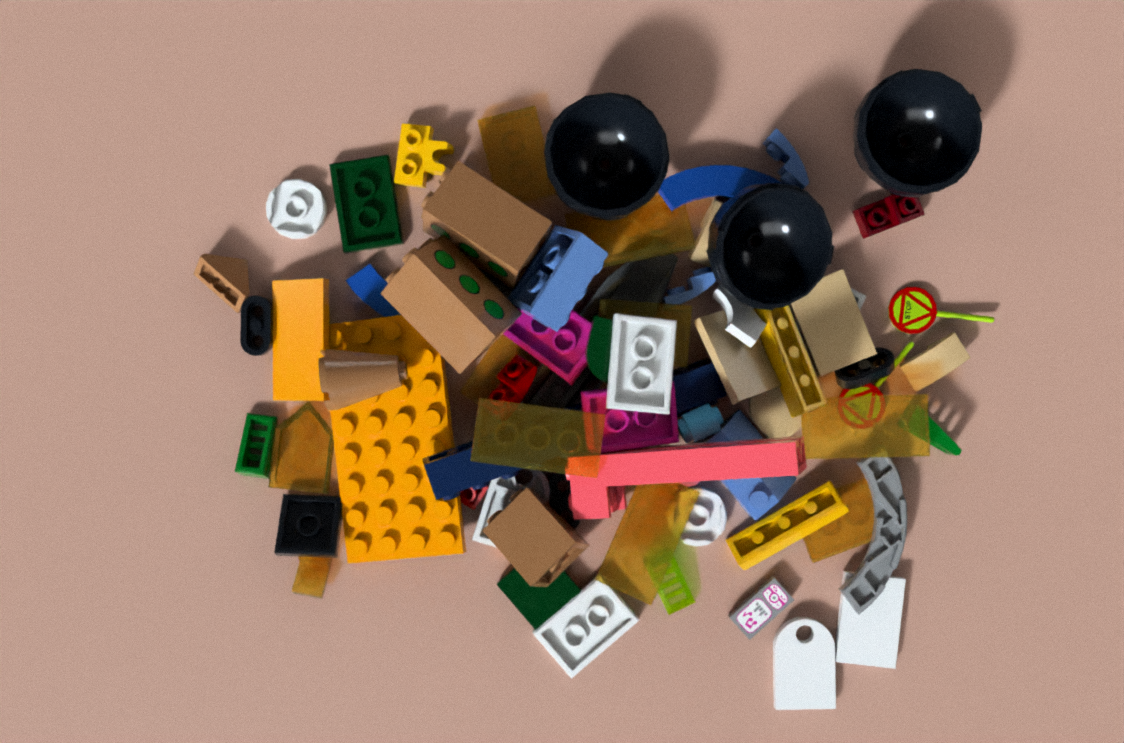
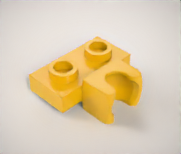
M402 123L394 183L402 186L426 188L428 173L441 176L447 169L443 164H439V159L444 154H453V145L445 141L433 140L434 129L431 126Z

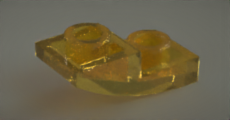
M298 557L300 562L292 592L294 594L323 599L332 558Z

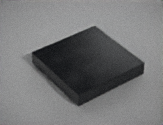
M283 494L274 553L277 556L337 558L342 525L341 498L338 496Z

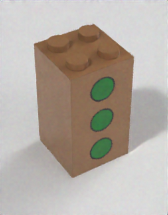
M457 161L452 169L448 167L439 179V184L441 185L435 193L430 191L421 204L423 208L421 216L423 219V231L435 239L445 235L474 265L511 289H514L547 239L552 221L460 161Z
M445 235L434 241L429 238L418 250L416 247L411 249L402 259L404 266L401 269L399 267L396 268L386 278L385 281L388 285L380 293L459 374L482 356L522 315Z

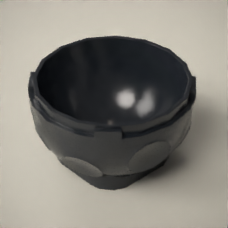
M922 69L901 70L881 81L861 101L854 117L853 140L856 160L860 168L873 181L889 190L892 194L903 197H921L928 193L938 192L957 183L968 172L979 153L982 134L980 112L982 110L974 94L970 95L961 83L942 72ZM901 137L907 140V147L900 144Z
M608 92L581 98L566 107L554 119L546 136L544 156L547 176L556 194L568 207L595 220L607 221L626 218L653 198L659 191L667 174L669 151L666 133L654 113L642 104V101L627 94ZM602 160H607L611 166L605 170L599 166V163Z
M764 183L742 189L721 205L709 227L708 248L706 252L718 284L737 300L755 309L773 310L785 307L810 293L823 278L828 264L831 265L835 246L832 245V230L823 207L807 191L795 185ZM756 235L757 241L754 245H751V238Z

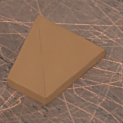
M211 254L201 255L194 275L234 311L240 313L242 303L250 294L248 260Z

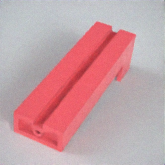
M804 436L651 446L588 455L586 451L579 455L568 457V462L565 466L566 478L570 481L571 488L568 505L570 511H573L574 520L610 518L611 513L627 509L625 485L798 476L807 468Z

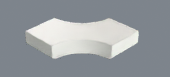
M719 285L712 296L726 313L727 326L725 330L749 347H752L767 324L756 314L753 307L740 302Z

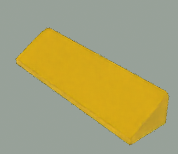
M789 305L773 310L753 308L756 314L767 324L760 338L782 385L780 389L791 417L794 418L827 406L828 404Z
M831 480L726 539V542L738 565L743 570H747L845 515L849 510Z

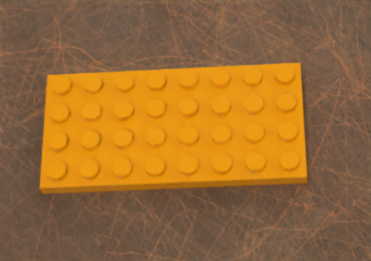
M402 315L329 324L330 349L398 355L400 361H406L408 379L403 380V386L342 409L330 411L348 564L465 553L466 542L460 495L450 500H443V498L436 500L422 459L455 447L445 359Z

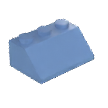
M555 225L507 299L517 309L544 326L558 332L560 327L564 326L569 320L570 312L577 301L581 300L586 294L587 286L594 275L602 270L604 260L609 253L583 233Z
M739 409L726 419L724 423L720 424L721 431L702 439L698 443L764 438ZM795 476L720 481L748 515L756 521L783 498L797 478Z

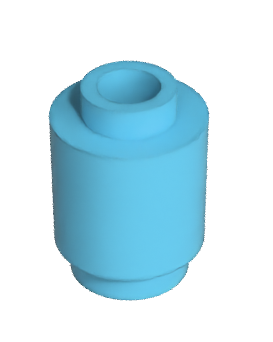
M706 403L682 414V418L678 420V429L685 443L690 441L695 443L721 431L720 424L724 423V420L717 406L711 408L709 403Z

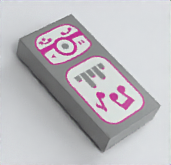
M771 576L728 616L750 640L792 603L794 599Z

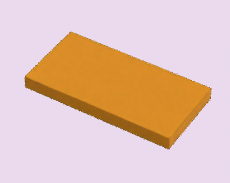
M329 279L272 281L273 400L329 401V394L321 392L318 367L319 358L324 357L320 351L330 349Z

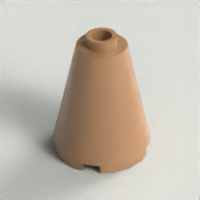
M335 349L320 351L324 356L319 358L318 361L320 387L322 393L327 392L329 394L330 401H324L328 411L339 410L403 386V380L408 379L406 361H400L398 355Z

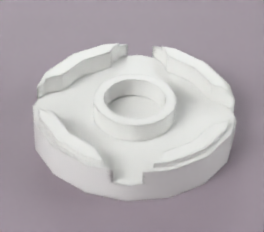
M288 179L269 193L266 202V216L272 227L279 234L291 239H306L316 234L324 225L327 216V202L322 192L312 183L302 179Z
M701 486L686 487L677 492L669 502L667 510L668 526L674 536L684 544L695 547L708 545L725 530L727 522L726 506L721 498L709 488Z

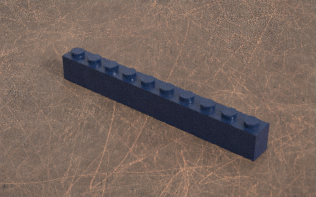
M709 358L673 370L672 381H674L677 417H681L682 414L689 412L691 408L702 406L706 403H709L710 406L718 403L719 398L727 396L714 364ZM582 402L422 458L436 500L443 498V500L456 498L461 494L460 491L471 487L473 490L484 488L490 484V480L502 477V479L512 478L519 474V470L527 467L532 469L543 467L548 464L549 459L557 456L567 458L575 455L577 449L586 446Z

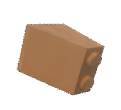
M526 487L525 489H519L510 497V504L503 511L498 510L487 520L488 525L482 531L530 586L548 587L590 545L535 490Z

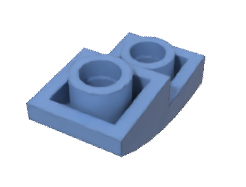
M776 128L763 143L767 147L766 152L774 160H781L785 163L777 172L781 176L780 180L782 183L804 189L809 184L805 167L791 143Z
M711 267L693 271L694 276L687 279L688 291H685L684 286L667 290L668 296L663 297L661 300L663 309L667 310L681 305L698 296L714 284L716 279L711 271Z

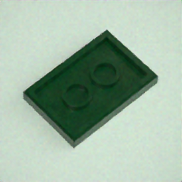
M381 155L329 164L343 253L348 254L404 245L390 156Z

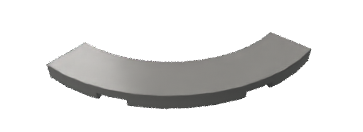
M881 444L856 462L863 472L871 492L874 507V525L871 541L864 559L855 573L838 588L858 615L867 609L885 589V584L899 564L907 533V503L900 482L901 478L891 456Z

